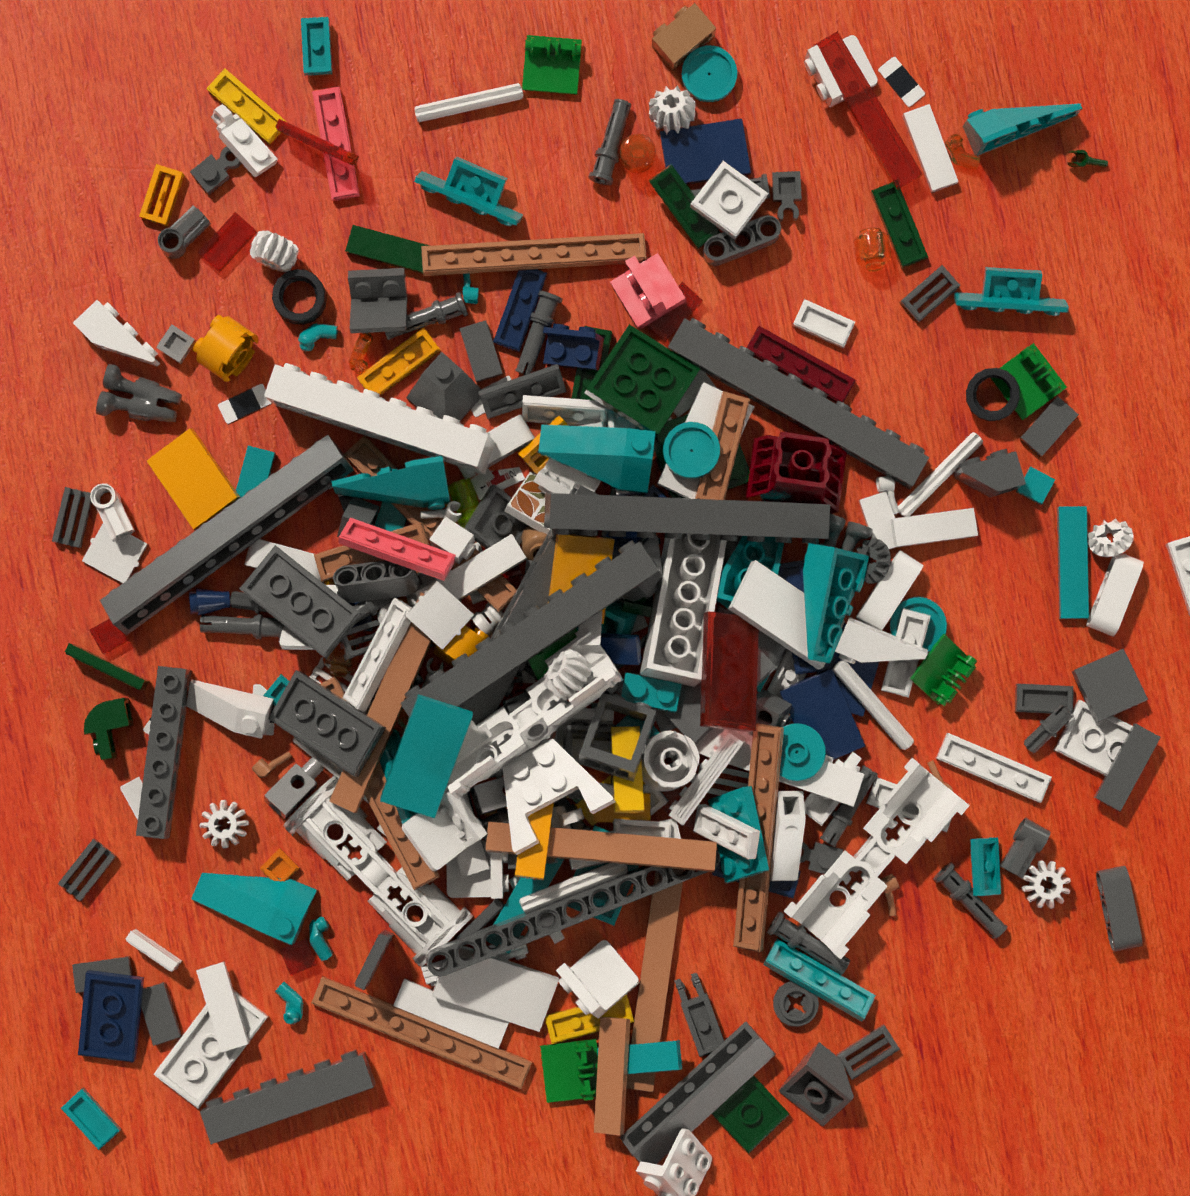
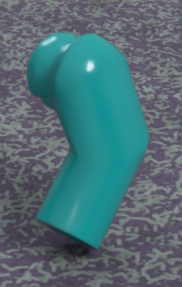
M312 324L300 333L298 338L300 342L299 347L303 351H311L314 348V343L320 338L336 340L338 326Z
M322 916L317 920L313 919L309 924V940L320 960L325 961L333 955V952L323 938V932L329 930V923Z
M284 981L276 989L275 993L286 1001L285 1014L283 1015L284 1021L287 1024L293 1025L299 1022L303 1016V998Z

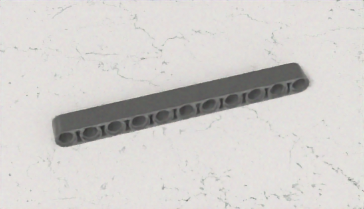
M717 849L715 868L719 865L720 862V853ZM642 866L629 871L625 875L534 911L522 913L438 946L427 954L426 965L433 975L439 977L446 976L708 871L685 870L682 874L675 875L672 868ZM653 870L658 871L659 881L655 885H648L646 882L647 874ZM624 881H631L633 884L631 894L621 895L620 885ZM597 892H605L607 895L605 904L595 906L593 896ZM578 902L580 904V912L576 916H568L566 913L568 904ZM546 912L554 915V921L549 927H543L539 922L541 915ZM518 923H525L527 925V933L523 937H515L512 932L513 927ZM490 934L500 935L501 941L497 947L489 948L486 946V938ZM464 944H470L474 947L473 955L466 959L459 956L460 947ZM437 955L447 957V964L442 969L432 967V959Z

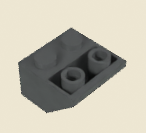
M1007 449L991 453L990 456L986 457L987 460L981 461L980 457L963 461L959 465L960 469L953 473L955 479L988 497L1017 490L1026 484L1016 451L1008 453Z

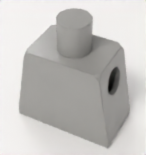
M313 757L302 768L295 764L264 795L265 802L286 820L317 787V782L314 779L324 770V767ZM295 780H301L304 783L300 789L294 788L291 784Z
M504 777L475 785L470 789L477 816L507 807L506 796L502 791L505 787Z

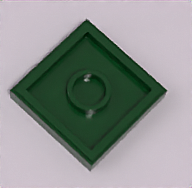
M754 1075L712 1113L748 1153L790 1114Z

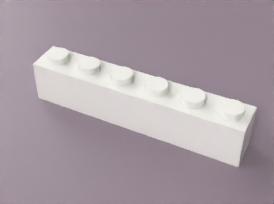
M721 720L696 744L700 755L709 758L712 756L709 754L715 745L719 746L722 741L719 739L724 732L727 731L729 733L731 728L725 727L726 721ZM737 725L735 731L745 737L746 740L729 764L749 771L753 738L751 735L753 730ZM826 755L823 766L811 778L793 781L779 776V782L854 807L865 774L860 773L861 767L848 762H844L843 767L833 764L834 758Z

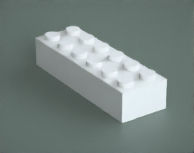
M682 533V539H664L661 556L663 576L656 584L658 589L654 594L640 675L695 687L702 681L727 542L726 540H720V535L710 534L709 540L692 539V534Z

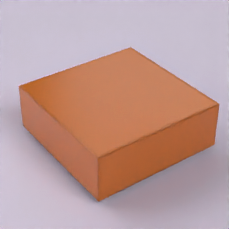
M281 848L260 867L273 881L288 880L300 868Z

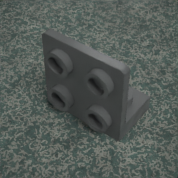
M404 268L348 271L351 295L350 333L405 331L408 292Z

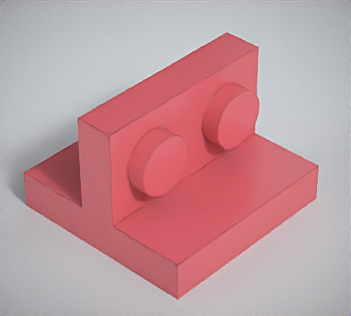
M658 253L642 263H639L634 255L625 261L629 270L610 281L639 330L687 302Z

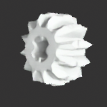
M677 85L674 90H669L666 86L664 92L656 91L655 98L650 99L649 118L651 122H654L656 129L664 128L666 134L674 129L679 133L680 127L688 129L690 121H694V109L696 108L693 97H690L688 90L680 92Z
M268 230L258 232L251 243L250 249L251 257L256 259L257 262L279 272L290 271L296 263L299 252L298 247L292 241Z
M571 649L565 652L562 651L557 658H554L553 663L548 666L549 670L544 675V686L556 697L567 700L580 691L583 685L587 683L586 680L591 675V664L577 651L574 652Z
M221 800L220 809L215 803L209 805L213 814L206 811L202 813V816L209 819V821L200 823V828H209V831L204 833L203 837L207 839L213 835L212 846H216L221 839L222 847L228 848L229 839L234 845L239 844L236 834L242 837L247 835V832L240 829V826L249 825V821H240L239 817L246 813L244 809L235 813L238 803L232 802L228 808L227 801ZM227 817L230 820L227 823H231L230 829L227 828L222 831L219 828L222 825H218V821Z
M1038 861L1039 871L1030 865L1028 869L1033 875L1031 877L1024 875L1022 878L1030 882V885L1022 887L1024 892L1032 891L1028 895L1027 900L1032 902L1037 899L1036 906L1039 908L1044 906L1045 901L1048 908H1054V899L1062 904L1064 899L1060 896V893H1070L1069 889L1063 888V884L1071 882L1068 877L1061 878L1066 871L1065 868L1060 867L1055 871L1056 862L1050 861L1047 867L1044 861ZM1046 877H1049L1048 882L1052 883V887L1050 889L1046 888V892H1044V887L1040 886L1042 880L1047 881Z

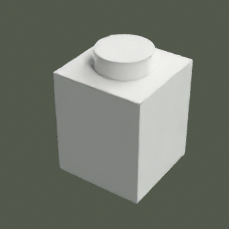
M447 517L443 519L429 539L432 547L455 554V562L458 564L461 563L463 558L468 560L476 548V545H474V535Z

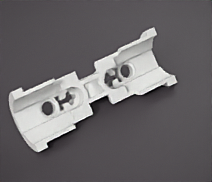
M587 627L580 632H576L577 638L545 660L547 665L550 666L554 658H557L562 651L565 652L569 649L574 652L577 651L591 664V675L587 678V683L583 685V689L569 699L563 700L548 691V688L544 686L545 678L542 677L526 689L531 699L512 713L508 714L502 706L477 725L471 719L450 776L452 784L447 786L455 798H461L476 783L488 779L526 750L531 749L555 732L558 727L600 698L609 687L613 688L616 683L623 681L616 666L601 645H578L579 642L591 635Z
M913 758L904 766L908 772L884 799V804L863 828L871 836L858 852L852 856L847 851H844L830 869L817 879L797 904L792 901L784 910L788 916L798 921L818 937L840 959L849 950L846 946L848 941L870 916L867 910L887 888V885L878 876L891 860L897 856L907 864L927 839L930 842L935 839L956 812L962 815L970 806ZM907 804H914L918 808V815L913 820H907L903 817L902 810ZM898 815L899 819L909 825V827L905 830L901 825L897 830L899 838L897 840L891 838L888 841L886 840L888 834L885 830L888 827L893 829L898 824L897 821L893 820ZM858 870H861L860 876L863 881L861 883L855 881L850 886L852 890H855L850 895L848 890L839 884L843 880L847 885L851 880L850 871L858 872ZM839 890L846 895V901L842 906H834L830 903L829 898L832 892Z
M334 775L292 814L283 827L291 835L297 832L323 860L326 859L347 881L356 874L375 893L367 902L390 924L389 927L416 954L412 959L422 967L426 964V957L429 951L446 944L473 915L465 907L460 911L434 883L431 885L426 884L416 890L413 889L403 868L401 867L396 871L377 852L387 841L365 820L368 815L360 807L357 813H353L329 802L339 780ZM336 823L342 826L344 833L341 839L332 840L328 836L327 830L331 824ZM349 834L353 839L348 842L353 847L361 846L362 848L360 851L361 859L357 857L351 859L348 856L351 851L346 845L342 850L338 847L339 844L347 839ZM390 886L393 888L401 887L400 895L405 900L408 896L413 899V901L404 906L402 911L397 907L402 903L397 898L391 900L388 897L391 893L389 890ZM417 905L422 908L423 918L420 921L413 922L408 918L407 910L410 906Z

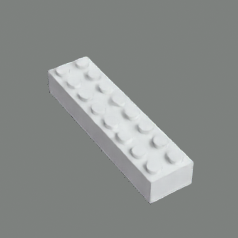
M285 363L284 367L274 366L264 397L275 406L429 457L443 456L444 462L485 475L495 446L490 433L486 432L487 429L474 424H470L469 428L464 427L460 420L444 415L443 419L437 418L438 416L434 415L433 411L417 406L416 410H412L411 407L406 406V402L395 398H390L388 402L374 391L364 389L363 393H361L359 390L354 389L353 385L340 380L337 381V384H333L332 381L327 380V377L322 374L311 372L309 376L301 371V368L292 364Z

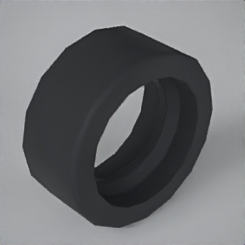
M295 269L284 273L278 278L273 287L272 300L275 309L284 320L292 324L305 325L314 322L322 315L326 307L327 294L322 282L315 274L307 270ZM296 281H304L310 284L316 293V301L313 307L304 313L290 311L283 301L285 289Z
M988 368L976 373L969 381L966 390V401L970 410L977 417L987 421H998L1011 415L1017 408L1020 400V386L1015 377L1008 371L1000 368ZM988 378L1003 380L1010 390L1008 403L998 411L984 409L977 400L976 392L978 386Z

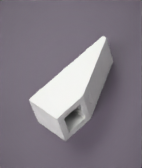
M96 300L73 322L98 348L154 366L160 364L154 358L158 353L147 342L142 345L135 338L138 332L128 322L122 325L116 319L119 313L108 302L103 305Z
M778 791L770 881L798 880L806 820L803 791Z

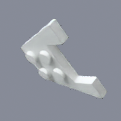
M553 738L515 758L503 767L512 850L516 855L540 843L527 817L568 794L580 789L592 814L616 802Z

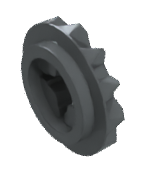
M874 538L863 540V546L857 548L858 553L876 560V563L867 564L864 581L870 584L878 583L886 576L891 561L890 551L882 540Z
M788 981L780 986L773 997V1008L777 1017L783 1023L790 1026H802L809 1023L818 1011V997L792 981ZM788 994L794 998L805 994L800 1002L805 1010L804 1012L797 1008L786 1012L791 1004L787 997Z

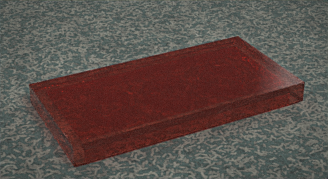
M710 611L704 613L700 726L753 732L756 731L759 629L738 615Z

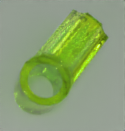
M470 478L448 485L452 501L459 502L461 505L456 512L462 513L457 520L462 528H465L479 505L477 494Z

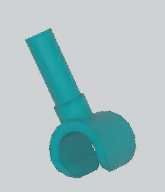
M470 273L463 274V300L466 303L477 304L479 288L471 287Z

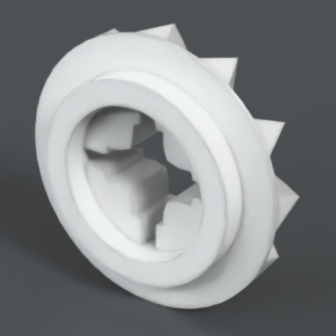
M1116 518L1109 523L1103 520L1102 525H1094L1093 532L1088 533V545L1093 553L1102 557L1120 555L1133 542L1132 528H1129L1126 521L1119 523ZM1108 533H1112L1114 537L1112 543L1106 536Z

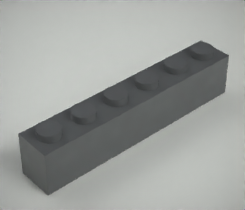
M744 1022L619 1138L639 1162L658 1164L670 1152L681 1129H689L691 1132L696 1129L776 1054L747 1022Z
M357 1049L340 1055L342 1060L331 1063L330 1059L315 1063V1069L304 1073L303 1068L287 1073L288 1079L277 1082L276 1078L261 1082V1088L250 1091L249 1087L233 1092L234 1097L223 1101L221 1096L205 1102L207 1107L203 1108L200 1114L210 1144L374 1088L376 1082L366 1053L358 1054Z

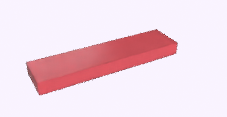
M340 87L312 91L332 201L360 197Z
M353 518L349 519L339 536L338 544L445 581L455 562V554Z

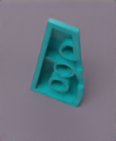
M541 424L538 453L567 467L579 470L593 479L596 478L617 490L647 494L653 459L655 431L631 428Z

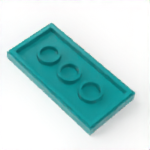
M418 694L380 796V801L435 818L473 717V712Z

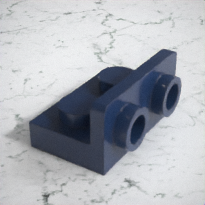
M553 324V328H543V333L548 336L543 364L547 366L558 364V367L599 371L604 338L595 333L596 329L579 327V331L569 330V326L562 324Z

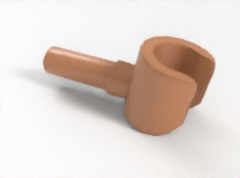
M288 751L272 760L269 764L261 758L252 767V770L259 777L264 778L276 766L289 760L292 756Z
M934 760L928 762L927 764L932 775L953 791L952 787L943 781Z
M890 874L881 880L887 885L883 892L887 898L889 916H895L896 910L892 891L900 887L895 876Z

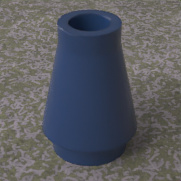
M196 588V591H189L191 614L198 613V616L224 608H230L229 591L222 592Z

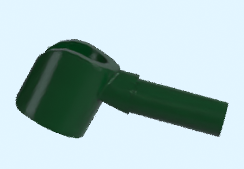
M1085 150L1069 151V153L1075 154L1077 158L1076 162H1067L1070 167H1083L1086 164L1101 167L1108 166L1107 160L1092 158L1088 156Z

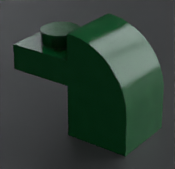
M129 698L102 702L96 705L85 719L84 735L96 734L97 739H93V747L96 756L100 755L101 760L117 758L112 730L134 726Z

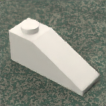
M851 617L848 619L835 652L840 653V659L855 664V661L862 663L926 659L928 650Z
M191 679L186 706L235 733L262 739L270 723L268 718L271 715L273 699Z

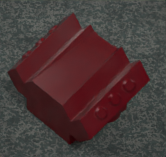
M780 431L779 437L765 435L754 438L746 499L763 502L830 505V514L839 512L847 452L839 446L829 445V439L788 432Z

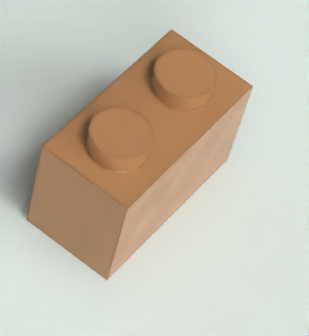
M695 3L689 8L687 6L681 8L674 15V21L668 26L665 23L662 24L653 33L652 47L673 71L685 61L692 51L704 46L716 34V27Z

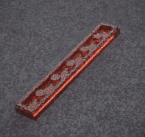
M838 31L814 44L813 47L818 45L842 93V98L897 190L921 177V170Z

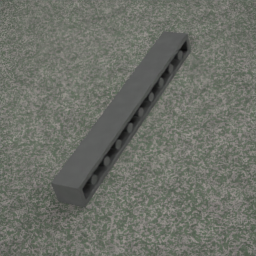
M684 318L668 349L699 367L707 375L816 437L829 439L830 445L839 446L848 455L881 474L891 477L895 482L908 489L913 487L929 459L924 454L925 450L914 443L910 445L900 441L901 436L889 429H886L885 432L875 427L877 423L871 418L864 415L860 418L851 413V407L840 401L836 404L826 399L828 395L820 389L813 387L810 390L802 385L803 380L790 373L786 376L780 373L777 365L768 360H764V362L754 358L755 353L748 348L740 346L738 349L729 344L731 340L719 332H716L714 335L705 330L706 325L694 318L691 321Z
M329 435L318 440L313 446L293 458L276 473L271 474L254 489L249 490L232 505L224 508L221 513L210 521L202 524L199 529L188 537L180 540L170 550L158 556L141 571L132 575L126 582L111 590L100 602L112 624L127 636L332 487V481L342 479L353 472V467L339 446Z
M576 482L569 493L598 495ZM550 528L490 638L492 641L501 635L499 630L512 621L517 625L525 619L523 614L537 605L540 609L548 604L546 598L549 597L557 535L552 534V528ZM570 529L569 534L580 535L581 530ZM527 661L459 707L473 712L472 721L476 725L501 708L499 705L503 697H508L514 687L515 682L513 679L516 673L524 669Z
M545 493L544 527L552 528V534L569 535L570 529L581 530L580 535L598 536V530L609 531V536L626 537V531L637 532V537L654 538V532L665 533L664 538L682 539V533L692 534V539L709 540L710 534L720 535V540L737 541V535L748 536L747 541L764 542L765 536L775 537V542L792 543V537L802 538V543L819 544V538L829 539L830 505Z
M633 540L619 549L621 554L612 561L608 556L594 566L597 571L588 577L583 573L570 582L573 586L564 593L561 589L557 590L546 598L549 602L540 609L536 605L523 614L525 617L523 621L517 625L514 621L510 622L499 630L501 633L499 637L493 641L488 637L475 646L478 650L469 657L464 653L451 663L454 666L446 673L441 669L428 678L430 683L422 689L417 685L406 692L404 695L407 699L400 704L409 717L418 694L457 707L461 706L661 570L642 542L635 544Z

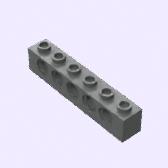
M158 666L136 836L160 839L170 838L192 670Z

